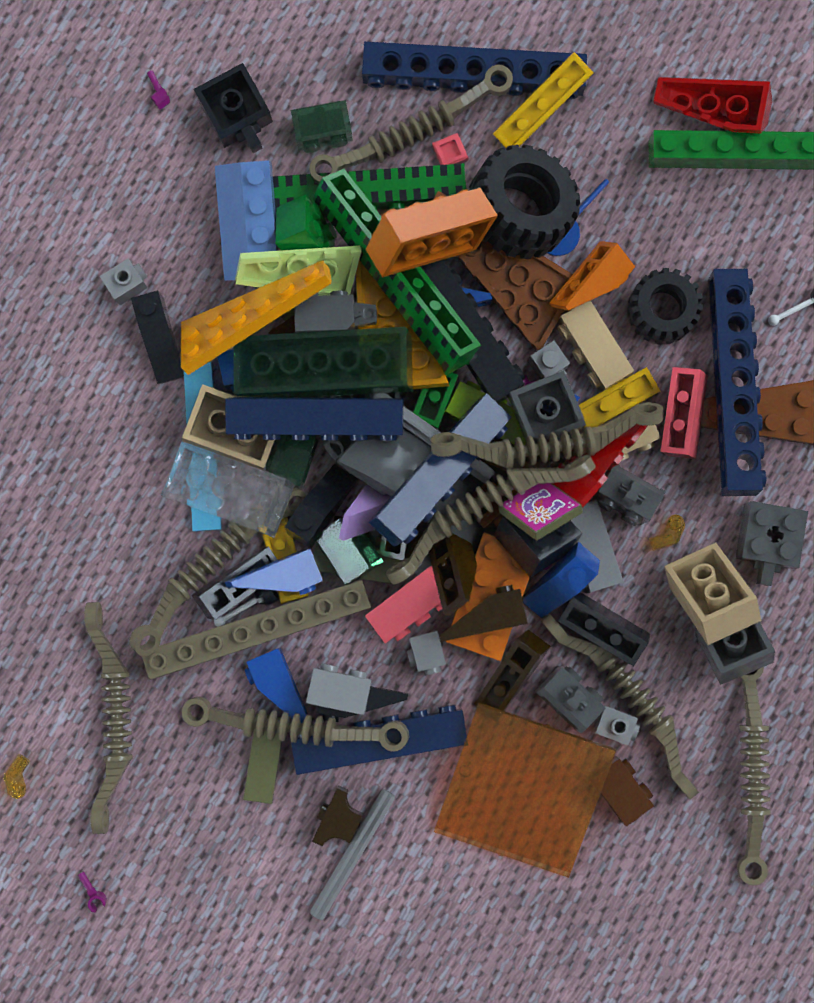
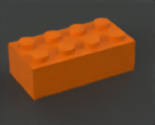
M481 188L470 191L462 190L455 195L447 197L439 196L425 203L416 202L409 207L399 210L390 209L381 216V220L372 234L366 251L381 276H389L476 250L498 215Z
M487 533L482 534L475 554L477 568L470 600L456 610L451 626L487 597L496 594L495 588L513 585V590L521 589L523 598L529 576L495 536ZM512 627L447 640L445 642L501 661Z

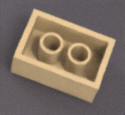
M202 384L182 436V442L263 472L274 440H264L263 434H251V439L236 440L234 439V434H226L225 399L236 396Z
M713 543L664 566L670 590L708 645L761 621L757 597L717 543Z

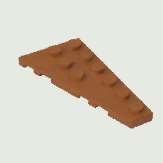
M438 191L433 200L439 196H447ZM483 240L476 250L457 255L458 260L486 292L491 293L492 300L537 352L543 348L564 312L563 309L551 307L549 302L573 274L544 256L537 258L533 255L531 259H520V255H517L515 258L506 256V252L502 250L497 252L492 249L493 245L488 241L485 243Z
M814 380L760 389L761 398L760 403L757 404L758 414L762 415L763 425L762 430L759 431V437L814 445ZM715 397L705 398L701 428L717 430ZM739 404L733 405L734 410L738 414H745L743 406Z

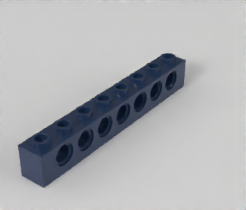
M364 41L362 79L363 84H368L372 88L395 85L396 88L401 90H408L413 86L423 87L427 91H438L440 88H448L456 93H464L467 90H472L474 86L482 82L489 68L495 65H503L511 71L513 76L512 86L506 94L520 96L523 93H533L572 53ZM576 53L587 65V54ZM389 63L398 66L394 71H388L384 67ZM422 65L426 69L423 72L417 73L412 70V67ZM447 66L452 68L453 72L443 74L440 72V68ZM476 68L481 73L477 76H472L467 70ZM531 71L536 77L528 79L523 76V73ZM494 75L491 77V82L493 85L500 87L506 83L505 77ZM586 81L568 99H576L578 96H583Z
M714 269L708 278L721 494L722 496H757L763 490V487L766 486V472L761 469V459L764 458V443L759 440V431L762 430L763 421L762 415L758 414L757 411L761 392L760 387H756L755 376L758 375L759 364L758 360L754 359L753 352L757 345L756 332H752L751 323L755 319L754 305H750L753 280L748 278V269ZM726 297H734L738 304L729 303ZM728 323L736 324L740 331H732ZM730 350L738 351L742 359L732 357ZM732 377L740 378L744 386H736L732 382ZM739 404L743 406L745 414H738L734 410L733 405ZM735 432L744 433L747 437V442H740L736 438ZM738 459L745 460L748 463V471L738 467Z

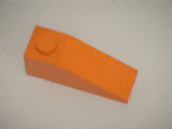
M600 241L549 304L553 308L569 311L619 288L620 285L626 282L628 275L635 266L618 243Z

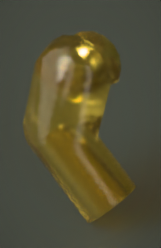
M677 514L670 516L663 534L649 538L653 551L679 543L685 529V522L682 516Z
M21 754L16 756L4 774L6 790L14 799H20L26 793V785L22 773L30 763V760Z

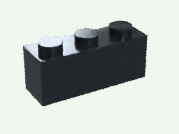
M581 592L569 600L558 622L633 667L650 639V633Z

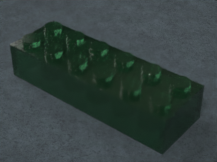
M407 327L252 335L233 346L234 395L238 397L294 398L413 392L412 334Z

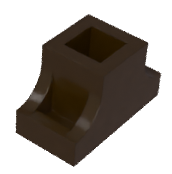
M338 785L330 804L323 803L316 818L321 820V823L312 842L323 846L326 841L332 838H339L348 843L351 842L363 813L354 809L349 804L347 798L348 789Z

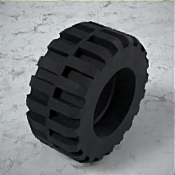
M511 145L506 149L500 148L496 150L493 155H490L485 160L472 180L468 191L481 188L498 215L483 238L485 243L488 241L493 245L492 249L497 252L502 250L506 252V256L513 258L517 255H520V259H531L533 255L538 258L555 249L575 224V220L580 212V195L576 193L578 187L575 179L571 180L570 178L571 172L567 167L563 168L559 164L560 160L557 157H550L547 155V151L541 148L534 150L533 146L523 145L521 148H519V145ZM504 189H516L530 196L537 204L541 216L529 215L517 209L508 199Z

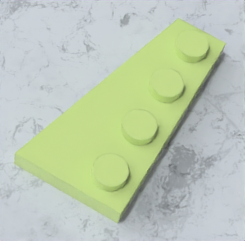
M345 246L240 253L235 282L238 285L260 288L323 260L330 269L332 284L319 291V296L330 295L332 291H347L348 295H350L361 255V247Z

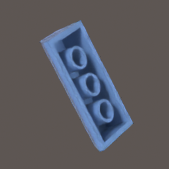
M269 160L215 166L224 281L235 280L240 253L279 251V247L275 244L276 209L272 162Z

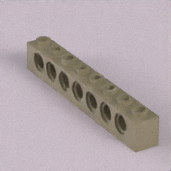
M360 580L161 645L151 655L142 656L149 680L156 679L372 607L364 583Z

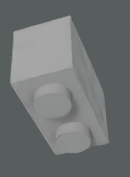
M321 663L320 668H313L306 703L361 715L365 714L372 679L366 678L367 672L350 669L349 674L337 672L338 666Z

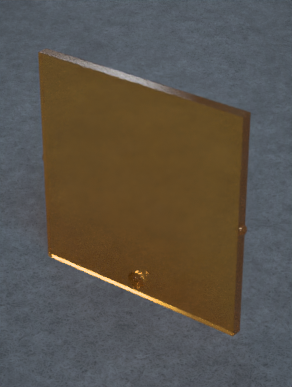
M478 702L434 832L497 853L501 857L506 856L569 878L614 759L616 749L553 728L549 724H541Z

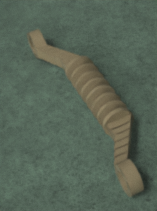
M503 65L492 66L487 70L485 79L474 86L472 90L470 89L459 98L454 99L453 102L450 101L447 104L444 100H440L438 102V112L432 105L429 106L428 117L422 110L419 111L420 121L418 122L412 115L409 116L410 126L408 127L402 120L399 121V132L393 126H390L389 137L383 131H380L379 142L373 136L368 137L369 143L359 149L335 157L323 154L316 156L310 163L311 178L319 184L322 177H325L316 173V168L320 164L330 165L332 168L330 174L344 168L355 166L357 163L362 164L370 160L377 159L381 163L384 161V151L390 157H393L394 146L400 152H403L404 141L410 147L414 146V136L420 142L424 141L423 131L432 137L434 135L433 126L439 132L443 131V121L449 127L454 126V118L467 110L469 106L471 107L482 97H485L487 94L495 96L505 95L512 86L513 76L511 71ZM500 74L505 77L506 83L500 87L495 86L491 82V77Z
M640 403L606 426L585 427L583 437H581L578 429H573L572 438H569L567 431L563 430L561 431L560 440L557 439L554 432H551L549 442H546L543 434H539L535 444L530 435L527 436L526 445H523L520 437L515 438L514 447L511 446L508 439L488 444L455 433H439L431 438V451L434 455L444 457L455 455L462 450L490 462L492 461L495 464H500L507 469L513 467L514 459L517 460L520 467L524 466L525 457H528L531 465H535L537 455L540 456L543 463H547L549 453H551L554 461H559L560 452L563 453L566 460L570 459L571 450H574L577 458L582 457L583 448H585L587 455L594 456L600 449L636 424L651 426L661 423L663 421V407L657 403Z
M584 455L569 463L564 469H507L508 480L497 475V486L488 480L486 482L487 492H484L479 486L476 487L477 498H474L468 492L466 493V504L459 498L455 500L456 510L448 504L445 505L446 516L437 510L410 558L397 562L385 574L392 584L404 581L417 571L434 543L445 537L452 536V525L461 531L462 519L469 525L473 524L472 513L481 519L483 518L481 508L484 507L492 513L491 502L494 501L502 507L503 495L510 501L514 500L512 490L515 489L520 495H523L526 490L538 483L575 481L594 470L596 467L590 455Z
M296 486L286 487L279 494L277 505L257 512L255 515H250L248 518L246 517L240 521L227 524L231 533L228 534L221 530L219 533L223 539L222 542L213 538L211 540L214 546L213 550L206 546L203 547L206 554L205 558L196 554L194 557L198 563L197 565L190 562L186 563L190 571L188 574L179 570L177 572L181 578L180 581L173 578L168 580L169 583L150 625L139 626L132 632L129 639L131 648L140 656H148L155 652L160 645L161 636L175 609L185 600L189 601L191 599L187 590L190 588L198 592L197 580L207 584L208 581L204 574L208 573L215 576L214 564L220 568L225 567L221 558L224 557L231 561L233 558L229 550L232 549L238 553L241 551L237 542L240 541L248 545L250 539L259 529L265 528L285 517L292 516L306 497V493ZM296 496L295 502L288 506L290 499ZM150 635L148 642L140 646L142 639Z
M87 602L84 610L85 626L102 657L103 673L101 678L110 680V683L102 686L101 690L110 692V695L102 698V701L110 703L111 707L103 709L102 713L111 715V718L103 721L102 725L111 727V730L104 732L103 736L112 738V741L104 744L103 748L112 750V753L103 757L106 767V778L91 810V829L93 834H106L109 828L107 804L131 759H133L132 754L124 752V749L131 747L132 743L123 741L124 737L132 735V731L123 729V726L131 723V719L123 718V714L130 712L131 708L122 706L123 702L131 700L130 696L122 694V691L129 689L130 685L121 683L122 679L130 677V672L123 665L118 654L114 651V648L101 630L103 624L101 603Z
M550 614L546 616L541 622L558 643L588 655L597 666L596 670L598 672L608 670L609 672L604 680L616 679L612 689H624L619 696L620 699L631 697L627 707L631 708L636 705L639 707L634 714L635 717L646 715L642 725L653 724L649 733L651 736H656L664 746L670 777L691 800L699 792L681 771L674 729V717L668 715L662 718L661 715L666 709L665 706L655 709L654 705L658 698L653 697L647 700L646 697L651 690L649 688L639 690L643 683L642 679L632 682L631 679L636 672L634 670L627 673L624 672L628 665L627 662L617 664V656L600 646L567 635Z
M764 667L755 670L750 675L739 677L744 687V701L746 702V725H740V730L748 732V736L740 738V742L749 744L748 748L740 750L741 754L749 756V759L740 762V765L749 768V771L740 773V777L749 780V783L741 785V789L750 792L749 795L742 796L741 801L750 803V806L741 809V814L747 815L748 835L745 856L740 859L737 865V872L742 881L753 886L760 885L767 878V865L759 855L764 815H771L770 809L762 807V803L769 802L770 797L761 795V792L770 789L769 785L761 783V780L770 778V774L761 771V768L770 766V762L761 759V756L769 754V750L760 747L761 744L769 742V738L760 736L761 732L769 730V725L762 724L756 688V680L762 675ZM751 862L758 863L760 867L759 874L754 878H749L745 874V867Z
M194 697L186 701L182 708V717L190 726L199 727L210 720L234 728L238 727V729L243 730L245 737H251L253 730L256 729L257 738H262L265 730H267L269 740H273L276 732H279L280 741H285L287 734L290 733L291 742L296 743L300 734L302 735L303 744H307L310 737L313 736L314 745L319 746L322 737H324L326 747H332L333 742L338 740L379 741L389 751H399L409 740L408 728L397 720L390 721L383 727L366 728L336 725V719L329 718L326 726H324L322 716H318L315 724H312L311 715H306L304 722L301 723L300 714L295 713L291 722L288 712H284L281 719L278 720L277 711H272L269 719H267L266 710L261 709L258 717H256L254 708H248L244 714L213 707L203 697ZM193 704L202 707L204 711L202 719H196L192 716L191 707ZM391 728L399 730L402 735L401 742L391 743L387 738V730Z

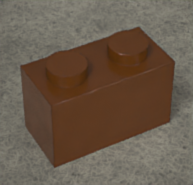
M615 756L588 777L622 824L627 827L654 807L650 801L653 794L643 782L641 784L636 782L632 776L636 771L625 758L621 761L620 758Z

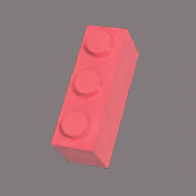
M672 368L660 451L667 456L696 459L708 375L701 369Z
M432 566L365 615L385 644L393 638L398 642L411 632L408 628L411 624L415 623L418 627L432 616L429 614V611L434 607L438 612L442 609Z

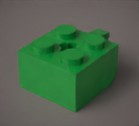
M306 194L277 207L275 244L281 251L335 247V238H337L335 228L330 222L327 223L324 220L318 204L312 203Z

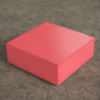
M458 133L432 143L440 165L460 164L468 161V155Z

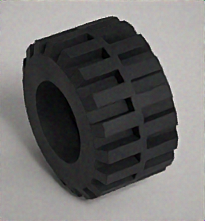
M663 268L660 272L657 269L651 271L648 276L645 275L640 280L629 297L628 303L630 304L627 308V314L631 315L629 322L631 326L635 324L637 327L635 332L638 335L643 333L645 335L644 340L648 342L653 339L655 344L661 345L664 341H666V344H671L675 340L679 341L694 328L701 317L699 314L703 311V304H700V301L703 299L702 293H697L696 290L699 286L696 282L693 284L689 282L691 279L690 275L686 274L684 277L680 275L681 270L675 269L673 272H669V268ZM656 293H667L673 296L680 307L678 318L674 320L658 318L650 307L651 296Z

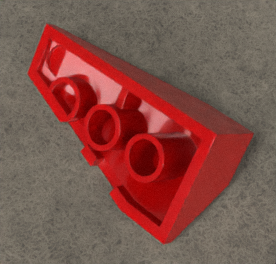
M658 77L653 102L658 106L731 132L762 133L768 125L772 105L771 83L769 81Z
M634 425L600 449L594 456H591L596 467L586 476L571 482H554L552 484L579 502L583 508L608 479L604 474L606 470L610 471L624 458L623 448H630L648 426ZM586 450L583 451L582 456L587 455ZM576 455L564 464L559 462L554 469H564L569 463L577 459Z

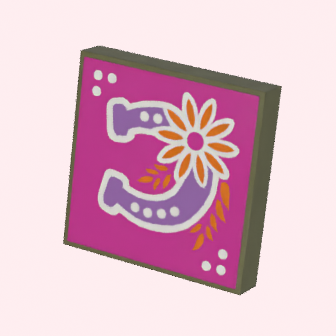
M538 483L526 490L523 495L515 494L513 496L514 500L510 501L507 499L503 501L502 507L498 505L499 513L536 541L583 513L582 505L552 483Z

